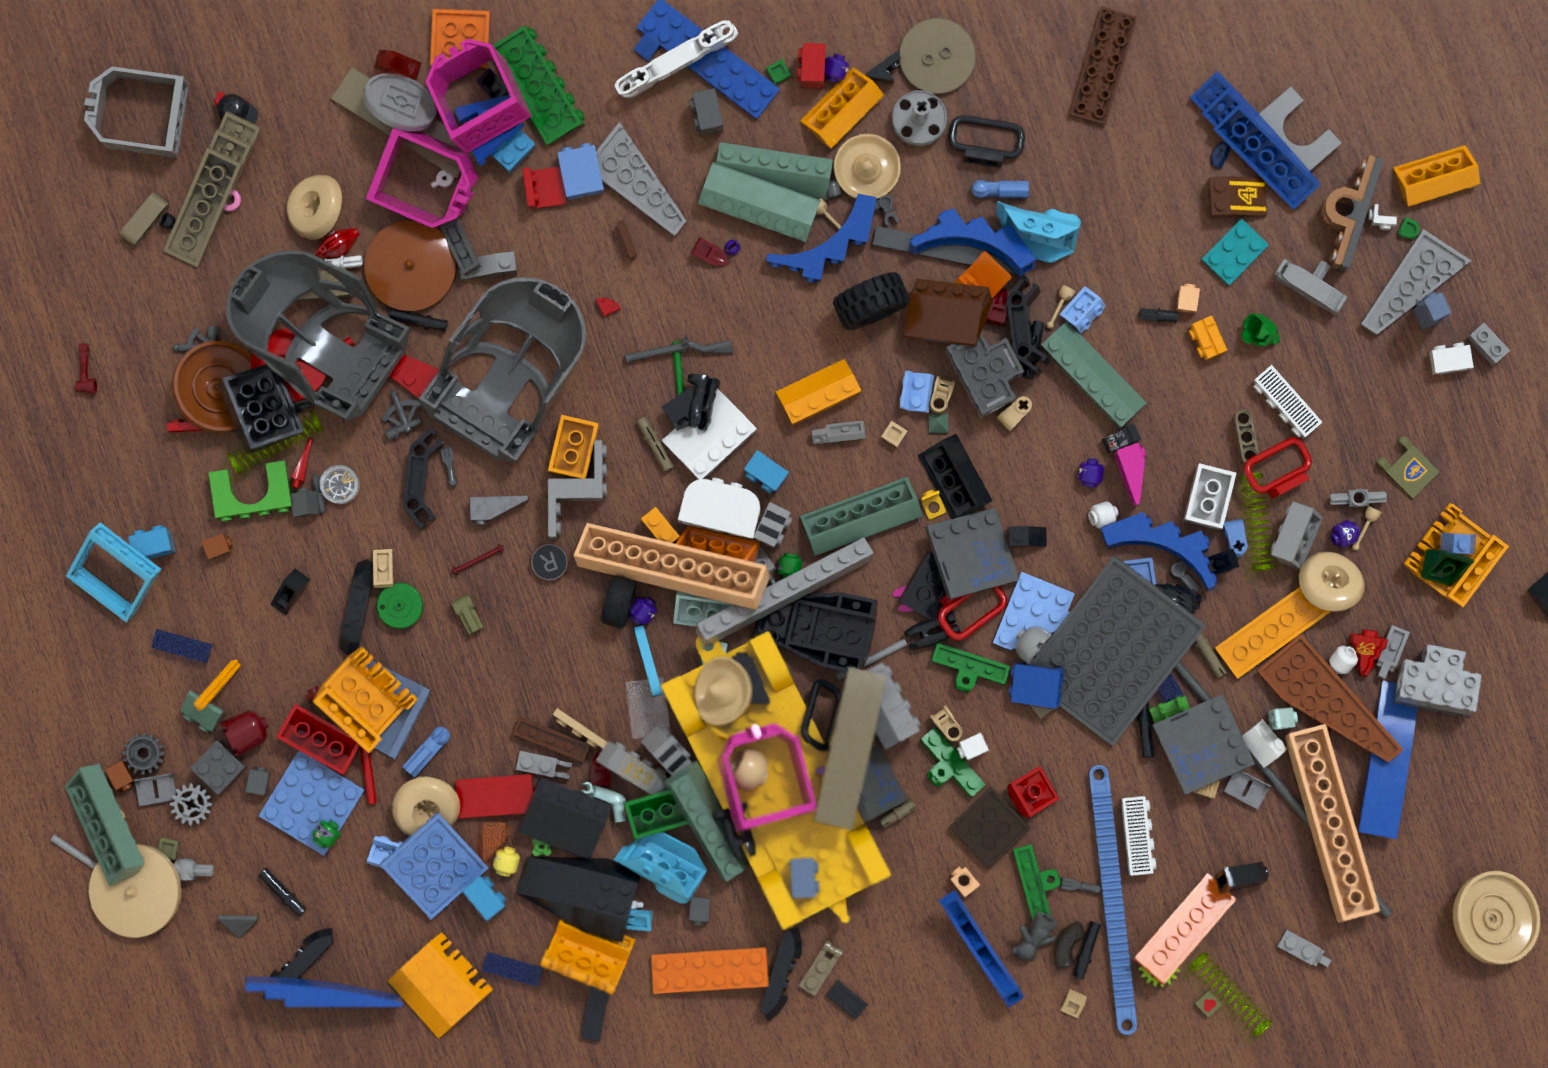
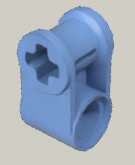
M1242 518L1224 522L1223 531L1228 549H1234L1236 543H1238L1242 548L1240 551L1235 548L1236 557L1243 556L1248 548Z

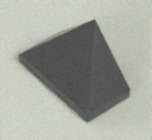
M218 915V920L234 935L241 938L259 920V916Z

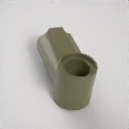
M469 594L451 602L469 635L484 628Z

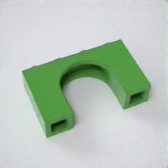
M287 462L266 463L268 491L266 496L255 504H243L236 499L233 493L231 474L228 469L209 472L215 518L220 519L221 522L231 521L232 517L239 516L240 519L250 518L251 514L258 513L259 516L270 515V511L275 510L278 513L289 512V508H292Z

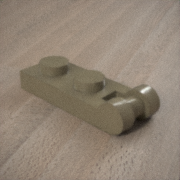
M828 940L798 985L814 996L844 951L831 945L832 942ZM827 951L833 955L831 960L824 956Z

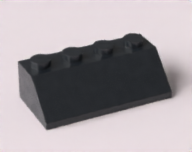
M957 434L941 440L918 455L936 490H939V495L952 519L969 515L993 501Z

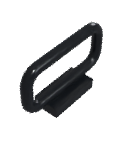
M960 115L952 120L948 139L952 148L965 152L964 162L1001 168L1003 158L1014 159L1022 153L1025 132L1016 123ZM960 123L1013 130L1018 134L1016 149L1014 151H1004L960 144L956 141L957 127Z
M818 679L813 683L801 725L803 740L819 751H827L829 749L835 715L841 697L840 689L824 679ZM820 687H824L833 693L836 698L824 744L812 738L808 732Z

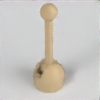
M820 198L819 200L821 201L816 214H824L840 230L841 226L827 213V204Z
M1061 285L1059 289L1061 300L1050 322L1046 324L1048 329H1053V323L1064 301L1071 299L1075 290Z
M1370 506L1367 507L1365 511L1367 521L1359 535L1358 541L1352 545L1353 550L1357 551L1359 549V544L1370 522L1379 519L1382 512Z

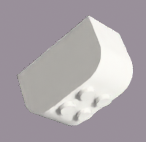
M713 478L712 481L699 479L692 482L685 491L678 522L753 540L760 515V503L756 495L744 489L741 484L731 482V485L724 484V480Z

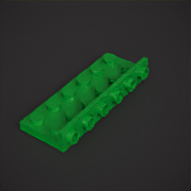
M524 25L494 44L493 47L506 59L530 111L531 119L546 145L549 146L577 127L584 126L586 124L584 122L585 115L580 109L577 110L574 105L576 102L575 98L571 93H567L565 81L561 76H557L555 72L557 68L552 60L549 61L547 59V51L536 40L538 36L535 30Z

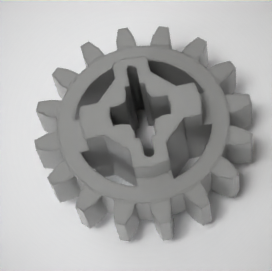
M190 783L189 788L182 785L183 790L176 789L178 795L171 796L175 799V802L170 803L171 806L175 807L171 813L176 812L177 816L175 819L177 820L181 817L182 824L186 820L189 821V825H192L193 820L199 824V818L205 820L206 816L204 814L211 812L207 809L208 806H212V803L207 802L211 796H205L207 790L200 791V785L196 788H193V783ZM193 791L191 796L187 798L181 796L185 792ZM199 794L204 800V806L199 804L197 799ZM194 799V804L200 808L192 807L189 810L188 805L182 800L190 801ZM178 803L184 807L183 814L179 811ZM196 810L201 812L196 817H189L191 812Z

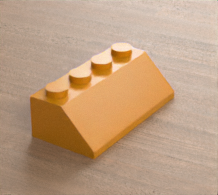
M853 67L847 73L846 78L840 80L800 121L822 143L832 148L878 103L884 94L873 80Z
M1466 145L1393 167L1401 195L1407 206L1416 205L1481 184L1479 167Z
M845 359L776 391V394L791 425L794 426L861 394V389Z

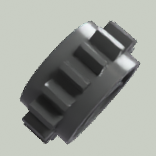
M143 732L142 737H140L137 733L135 734V739L130 737V743L124 744L127 748L126 751L122 752L127 757L124 759V762H129L128 768L134 767L135 773H138L139 770H141V774H145L146 770L149 773H153V768H160L159 762L164 763V760L161 758L166 755V753L162 752L165 746L159 745L160 738L154 740V734L147 737V733ZM143 748L149 751V755L145 759L140 757V750Z

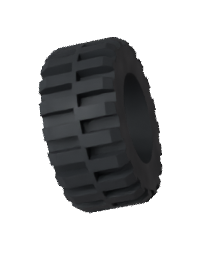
M889 272L869 280L867 279L846 289L834 298L833 306L842 327L846 330L865 327L893 315L909 304L910 297L901 276L896 272Z

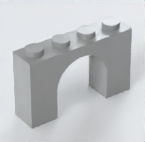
M1290 87L1265 108L1260 115L1308 170L1311 171L1342 143L1330 129L1315 142L1306 146L1295 145L1286 138L1283 131L1284 120L1304 101Z

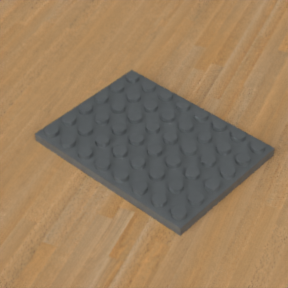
M1114 555L1030 665L1053 669L1056 667L1064 668L1060 707L1110 745L1114 746L1207 625Z

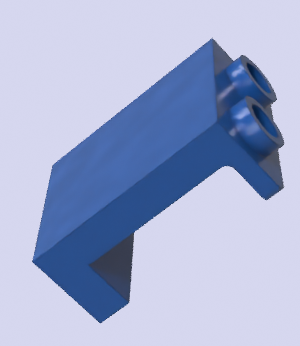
M1017 662L1011 670V677H1014L1013 685H1010L1009 688L1011 702L1053 709L1058 708L1061 701L1064 668L1056 667L1053 669Z

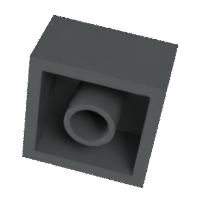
M715 88L692 93L693 99H690L692 114L696 113L697 117H694L696 132H700L701 137L723 132V122Z
M217 740L190 769L217 795H222L248 767L239 758L235 757L221 741Z

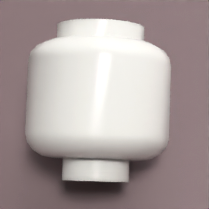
M1110 502L1093 505L1088 513L1089 521L1093 526L1101 529L1116 522L1118 510Z
M1339 646L1329 658L1330 667L1337 674H1348L1358 662L1356 651L1349 646Z

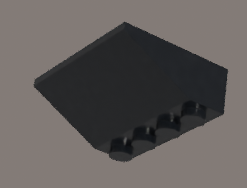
M267 364L225 377L218 384L246 455L266 449L304 432L283 378Z
M538 778L518 833L590 860L613 805L546 779Z

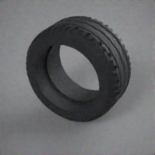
M614 576L611 579L601 613L603 624L617 628L625 627L629 617V608L633 603L636 591L634 580L620 576Z

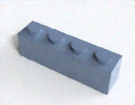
M1435 291L1416 303L1417 307L1412 310L1422 331L1440 323L1452 313L1443 293L1436 294Z

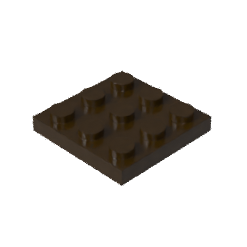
M992 787L987 789L949 826L988 868H991L1031 829Z

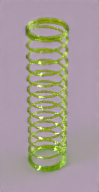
M313 410L309 411L316 431L303 414L310 435L304 427L303 430L310 438L312 434L309 426L316 434L324 431ZM302 433L303 438L300 434H298L300 439L302 441H305L304 433ZM295 436L296 441L294 440L293 437H291V439L293 440V442L298 445V438H297V436ZM290 438L288 439L289 444L286 442V440H284L286 445L289 448H292ZM283 441L281 442V443H282V446H283V449H282V447L279 445V443H277V445L279 446V448H280L282 451L285 452V446H284ZM275 444L274 446H275L276 452H275V450L272 448V446H271L270 448H271V450H272L276 455H278V449H277V446H276V444ZM268 447L267 449H268V451H269L270 456H269L268 453L265 451V449H263L264 453H265L269 458H272L271 451H270L269 447ZM236 449V452L243 467L242 470V468L239 466L232 453L229 452L227 454L233 468L235 469L238 475L241 474V471L245 472L243 462L249 469L252 468L250 459L253 461L255 465H258L257 456L260 458L261 461L265 462V457L262 450L260 451L263 459L260 457L258 452L253 453L256 462L253 460L250 454L246 455L249 462L248 465L242 457V455L240 454V452L238 451V449Z
M1253 473L1255 479L1264 477L1263 473ZM1240 475L1239 479L1243 480L1240 484L1249 486L1243 488L1241 492L1252 493L1243 496L1242 499L1255 500L1243 505V507L1253 508L1245 511L1244 514L1256 515L1245 519L1246 522L1255 523L1247 526L1246 529L1258 530L1248 533L1247 536L1261 537L1248 542L1251 545H1260L1250 548V552H1262L1250 557L1254 560H1261L1251 564L1253 566L1252 571L1276 568V564L1254 565L1275 559L1274 557L1253 558L1258 555L1271 553V550L1252 549L1272 545V542L1250 543L1272 537V535H1251L1270 530L1271 528H1249L1270 522L1269 520L1249 521V519L1265 516L1269 513H1247L1268 506L1245 505L1263 501L1267 498H1245L1260 493L1256 491H1243L1252 487L1250 484H1244L1243 482L1248 480L1245 475Z
M1204 951L1189 965L1188 969L1193 970L1199 965L1193 971L1194 974L1211 961L1206 970L1198 977L1200 979L1216 967L1214 972L1204 982L1205 985L1214 976L1222 972L1209 990L1228 977L1214 995H1217L1222 989L1233 983L1219 1001L1238 988L1233 997L1225 1004V1007L1243 994L1237 1004L1230 1010L1232 1012L1241 1003L1248 1000L1242 1010L1235 1016L1237 1018L1247 1008L1254 1005L1241 1023L1260 1010L1246 1027L1247 1029L1259 1018L1265 1016L1260 1024L1251 1032L1257 1038L1272 1024L1273 1020L1268 1019L1264 1022L1267 1014L1259 1016L1261 1008L1254 1010L1256 1003L1248 1005L1251 997L1242 1000L1246 992H1241L1237 995L1240 986L1232 989L1235 981L1227 983L1229 975L1221 978L1224 970L1215 973L1219 968V964L1210 968L1214 959H1209L1205 962L1208 953Z

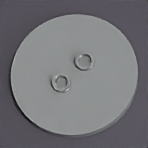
M392 73L379 74L369 79L363 90V100L368 110L378 120L390 127L410 132L422 131L430 127L437 116L438 109L431 93L421 84L408 77Z

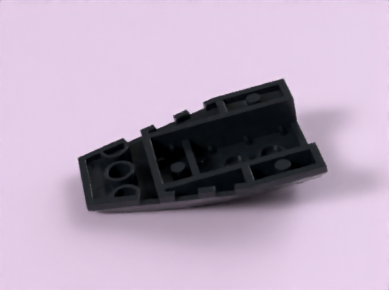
M841 592L807 594L757 620L753 633L760 636L769 631L775 644L821 667L847 672L848 667L863 670L868 660L876 626L877 600Z
M527 857L516 894L542 907L549 913L558 916L567 923L576 926L585 933L623 943L628 926L627 921L642 876L622 864L607 858H590L588 860L585 858Z

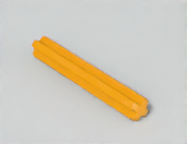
M231 660L194 702L196 710H204L241 667L238 660Z

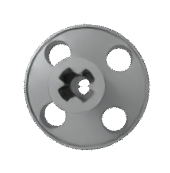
M912 91L905 94L897 101L892 112L894 132L902 142L911 146L922 147L934 143L943 134L947 123V112L943 103L937 96L927 91ZM930 100L937 103L936 108L930 109ZM907 102L910 105V109L902 110L900 104ZM930 127H936L939 130V133L937 135H931L928 132V129ZM906 128L910 129L912 135L905 137L901 131Z

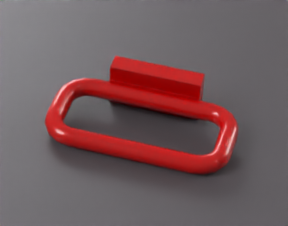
M1291 437L1248 459L1244 465V474L1254 491L1261 494L1268 493L1272 499L1309 480L1305 472L1312 465L1311 455L1302 440ZM1291 445H1296L1304 458V464L1278 479L1260 486L1251 471L1252 466Z
M1001 587L992 588L1000 599L999 604L961 633L954 632L945 617L973 594L948 600L946 595L939 600L944 607L939 611L938 622L947 636L955 641L964 640L1001 613L1007 605V597Z

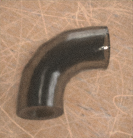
M1079 920L1062 929L1055 940L1053 956L1057 970H1062L1075 964L1072 955L1073 947L1078 941L1086 938L1085 930Z

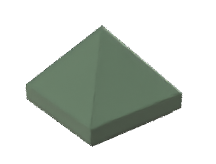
M929 414V433H948V414Z

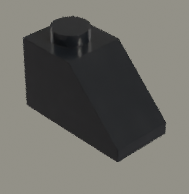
M691 386L661 407L677 431L689 425V408L693 398L694 386Z
M1008 527V546L1047 547L1046 527Z
M294 569L283 580L271 605L287 615L306 589L310 579L297 569Z

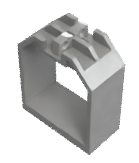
M112 66L90 82L88 92L92 94L91 98H85L84 105L89 111H85L84 121L106 148L178 158L189 83L184 76ZM118 78L175 85L165 147L103 138L100 133L108 85Z

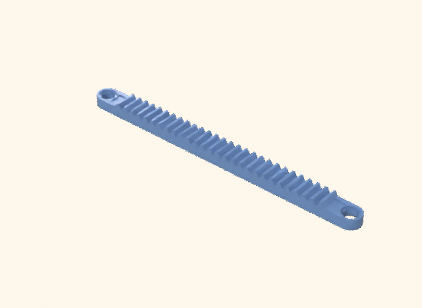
M1096 765L1089 771V783L1116 1023L1121 1033L1130 1035L1137 1028L1109 773L1104 766ZM1096 769H1101L1104 772L1102 780L1094 778L1093 773ZM1126 1019L1132 1022V1028L1128 1031L1123 1030L1121 1026L1122 1022Z

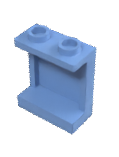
M586 143L580 145V148L577 149L566 147L562 148L561 152H557L567 200L604 193L595 145Z

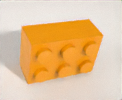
M561 415L548 472L574 479H587L594 451V440L597 439L599 423Z

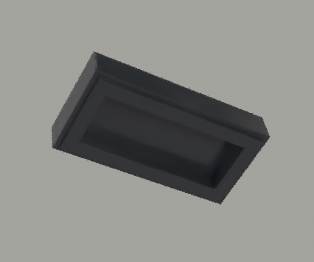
M839 980L836 981L826 994L827 997L854 1019H857L868 1005Z

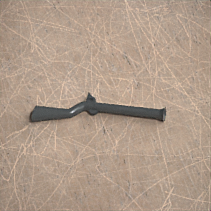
M686 334L681 339V343L632 354L625 353L627 364H629L631 361L677 351L685 353L690 348L700 353H733V348L730 340L703 346L694 341H689Z

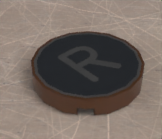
M552 543L542 544L537 547L532 553L530 560L531 569L534 574L541 580L548 582L556 581L563 577L569 565L568 556L564 549Z

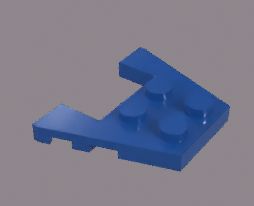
M501 96L457 107L454 110L459 122L463 125L511 98V96ZM519 123L472 150L478 164L482 166L490 154L494 155L498 151L497 148L504 141L508 142L525 126L524 123Z

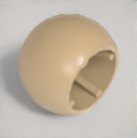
M745 748L740 750L730 765L735 786L741 790L751 791L756 789L758 785L762 786L769 774V771H767V759L755 749Z

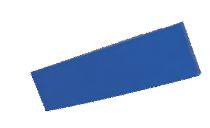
M1218 71L1190 97L1203 111L1201 114L1214 126L1213 130L1293 210L1321 185L1272 127Z
M1382 681L1376 719L1404 750L1389 763L1369 752L1362 791L1363 797L1358 832L1397 839L1417 708L1392 704L1396 683Z
M245 976L246 991H264L265 999H283L285 1007H403V1002L399 995L363 987L307 979Z

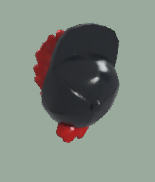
M217 92V98H214V102L221 120H223L225 113L229 111L245 120L256 123L258 112L249 101L236 94L225 95L224 92Z

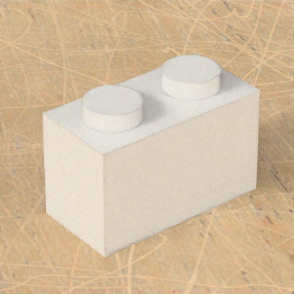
M1464 343L1453 344L1452 348H1445V345L1436 346L1434 350L1429 352L1433 375L1471 370L1473 368L1470 345L1464 346Z
M1263 719L1242 735L1248 749L1263 768L1287 750L1283 742Z
M981 733L959 742V747L956 748L961 759L965 758L966 761L989 750Z

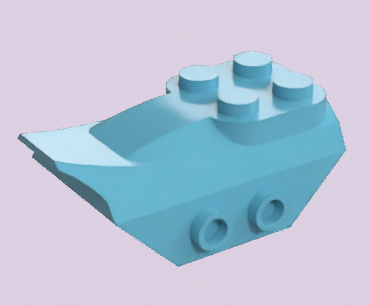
M999 201L997 202L995 214L1000 220L1001 227L1012 225L1037 260L1052 263L1074 253L1081 226V220L1078 216L1059 212L1055 209L1047 210L1044 213L1029 211Z
M664 832L636 839L632 844L623 846L614 858V861L654 883L658 892L679 903H687L691 900L707 872L705 865L694 848Z

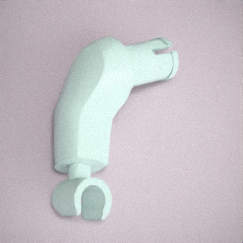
M589 782L581 784L587 787V791L580 790V793L588 794L592 798L613 805L612 810L615 823L627 821L624 810L626 799L622 794L604 787L592 786Z

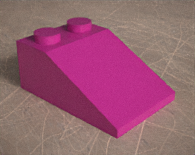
M1139 443L1116 450L1114 453L1133 508L1140 504L1146 457L1145 449L1143 446L1140 447Z

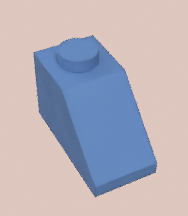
M1442 532L1440 550L1451 553L1475 554L1476 534Z

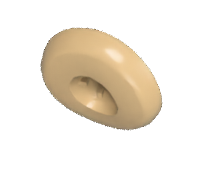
M861 134L848 139L839 148L834 160V173L837 182L847 194L854 198H857L858 194L880 198L893 189L900 176L901 162L897 150L886 139L873 134Z
M328 175L310 176L298 183L290 193L287 201L286 211L292 228L300 236L309 240H316L325 236L338 219L342 204L341 188L338 182Z
M1328 551L1315 553L1308 557L1300 568L1299 585L1301 591L1310 603L1320 609L1328 611L1346 610L1356 605L1364 594L1365 582L1361 571L1352 561L1338 553Z
M716 657L704 665L698 675L694 693L699 715L710 724L722 725L735 721L746 711L752 697V685L748 673L739 663L728 657Z
M418 777L406 782L397 791L392 806L393 817L400 830L408 836H411L437 812L452 827L460 813V800L455 790L444 781L433 777Z

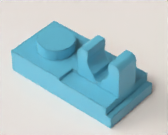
M631 909L627 921V929L651 931L652 911Z

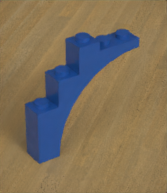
M858 194L851 214L834 236L814 249L802 253L789 255L767 254L766 261L770 262L769 266L781 268V265L789 266L788 270L797 272L801 268L803 269L802 277H806L805 281L817 283V280L822 278L826 258H829V262L834 264H840V261H845L849 239L852 240V244L863 246L864 242L868 243L877 197Z
M954 208L941 212L937 218V226L933 225L923 234L915 235L911 238L909 250L913 255L926 249L945 245L974 247L998 257L1009 265L1019 277L1034 269L1036 265V258L1012 225L1001 227L994 233L982 216L978 219L970 220L966 225Z
M1144 512L1101 528L1100 532L1107 549L1123 545H1145L1165 550L1190 566L1201 579L1207 592L1215 590L1217 579L1215 574L1209 571L1208 566H1210L1207 555L1203 556L1204 553L1208 552L1210 542L1207 535H1203L1202 531L1179 538L1181 536L1178 525L1174 526L1173 521L1151 529L1150 527H1153L1152 521L1149 516H1145Z
M954 890L939 900L951 923L1008 1008L1023 999L1024 995L994 952L957 892Z

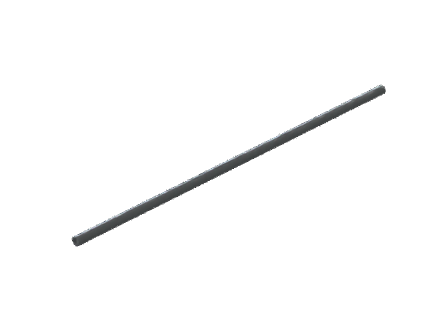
M1179 661L1174 669L1202 702L1212 699L1181 661ZM1250 752L1258 769L1310 829L1305 808L1269 765L1263 768ZM1375 892L1380 909L1379 912L1386 918L1392 911Z

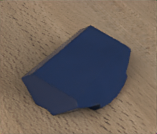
M1220 142L1211 154L1210 165L1222 169L1231 147L1225 142Z

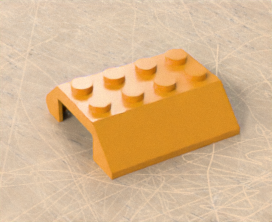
M1449 503L1445 508L1446 512L1443 511L1440 514L1447 524L1443 526L1442 523L1435 521L1433 525L1437 529L1431 527L1422 538L1424 543L1419 542L1417 545L1424 552L1423 556L1421 557L1413 551L1410 554L1412 558L1408 557L1404 565L1416 577L1440 595L1463 608L1509 546L1495 535H1489L1461 514L1462 510ZM1442 532L1476 534L1475 554L1454 553L1472 558L1474 563L1451 587L1422 579L1421 572L1426 549L1440 550Z
M360 647L350 654L321 685L313 702L362 748L370 753L382 739L379 736L404 708L409 710L416 702L417 697L409 693L407 688L395 694L393 691L399 688L401 682L399 680L395 681L396 678L385 667H382L379 662L368 669L366 665L372 661L373 656L371 654L367 656L368 651Z
M560 919L548 950H546L540 966L551 969L554 972L557 971L564 976L586 983L589 986L597 987L599 990L613 995L636 939L625 935L623 943L585 933L576 926Z
M443 932L431 940L388 980V983L438 1039L493 990L489 984L485 985L482 989L479 988L486 982L484 978L480 979L475 985L469 981L478 972L474 969L470 974H467L473 966L463 955L454 960L460 953L458 949L454 950L449 957L443 952L452 944L449 940L443 946L441 945L447 939Z

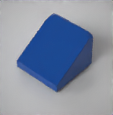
M645 33L634 48V51L649 62L660 49V44Z

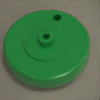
M394 583L393 587H386L380 593L377 600V612L380 619L386 625L395 629H406L413 626L420 619L423 612V600L420 593L413 586L406 583Z

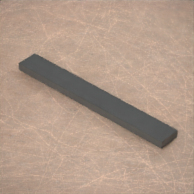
M876 226L873 246L911 253L909 250L910 240L917 234ZM945 245L926 249L916 255L971 266L984 250L970 246ZM988 253L1009 274L1017 275L1009 265Z

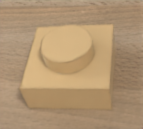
M891 421L881 438L898 447L907 430Z

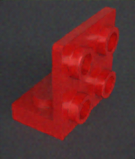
M530 167L523 168L529 209L566 204L565 188L560 167L531 170Z

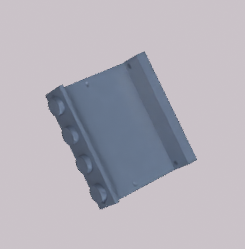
M371 661L368 665H366V667L369 669L374 664H376V662ZM386 668L396 678L395 681L399 680L401 682L399 688L393 691L395 694L407 688L409 693L417 697L416 702L410 709L404 708L379 736L382 739L374 747L388 756L397 759L431 690ZM332 722L336 727L342 729L337 723Z

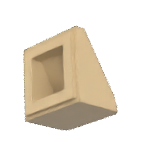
M1069 989L1060 1011L1078 1018L1087 997Z

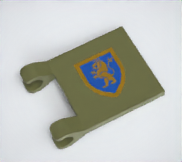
M1402 436L1398 439V443L1407 451L1392 466L1385 458H1379L1376 463L1413 499L1439 471L1406 436Z

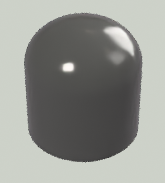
M835 180L829 182V188L826 193L828 199L838 198L842 195L840 185Z

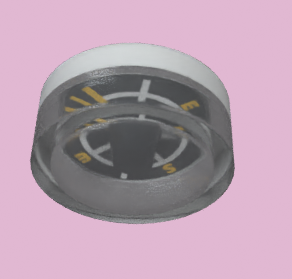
M332 466L321 476V492L327 500L334 504L349 503L359 492L360 483L358 476L347 466Z

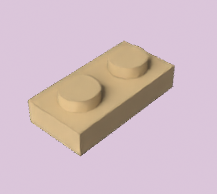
M392 549L373 550L374 588L393 587Z

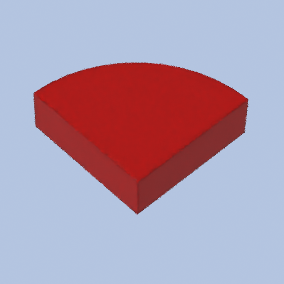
M595 299L603 317L621 309L617 302L611 299Z

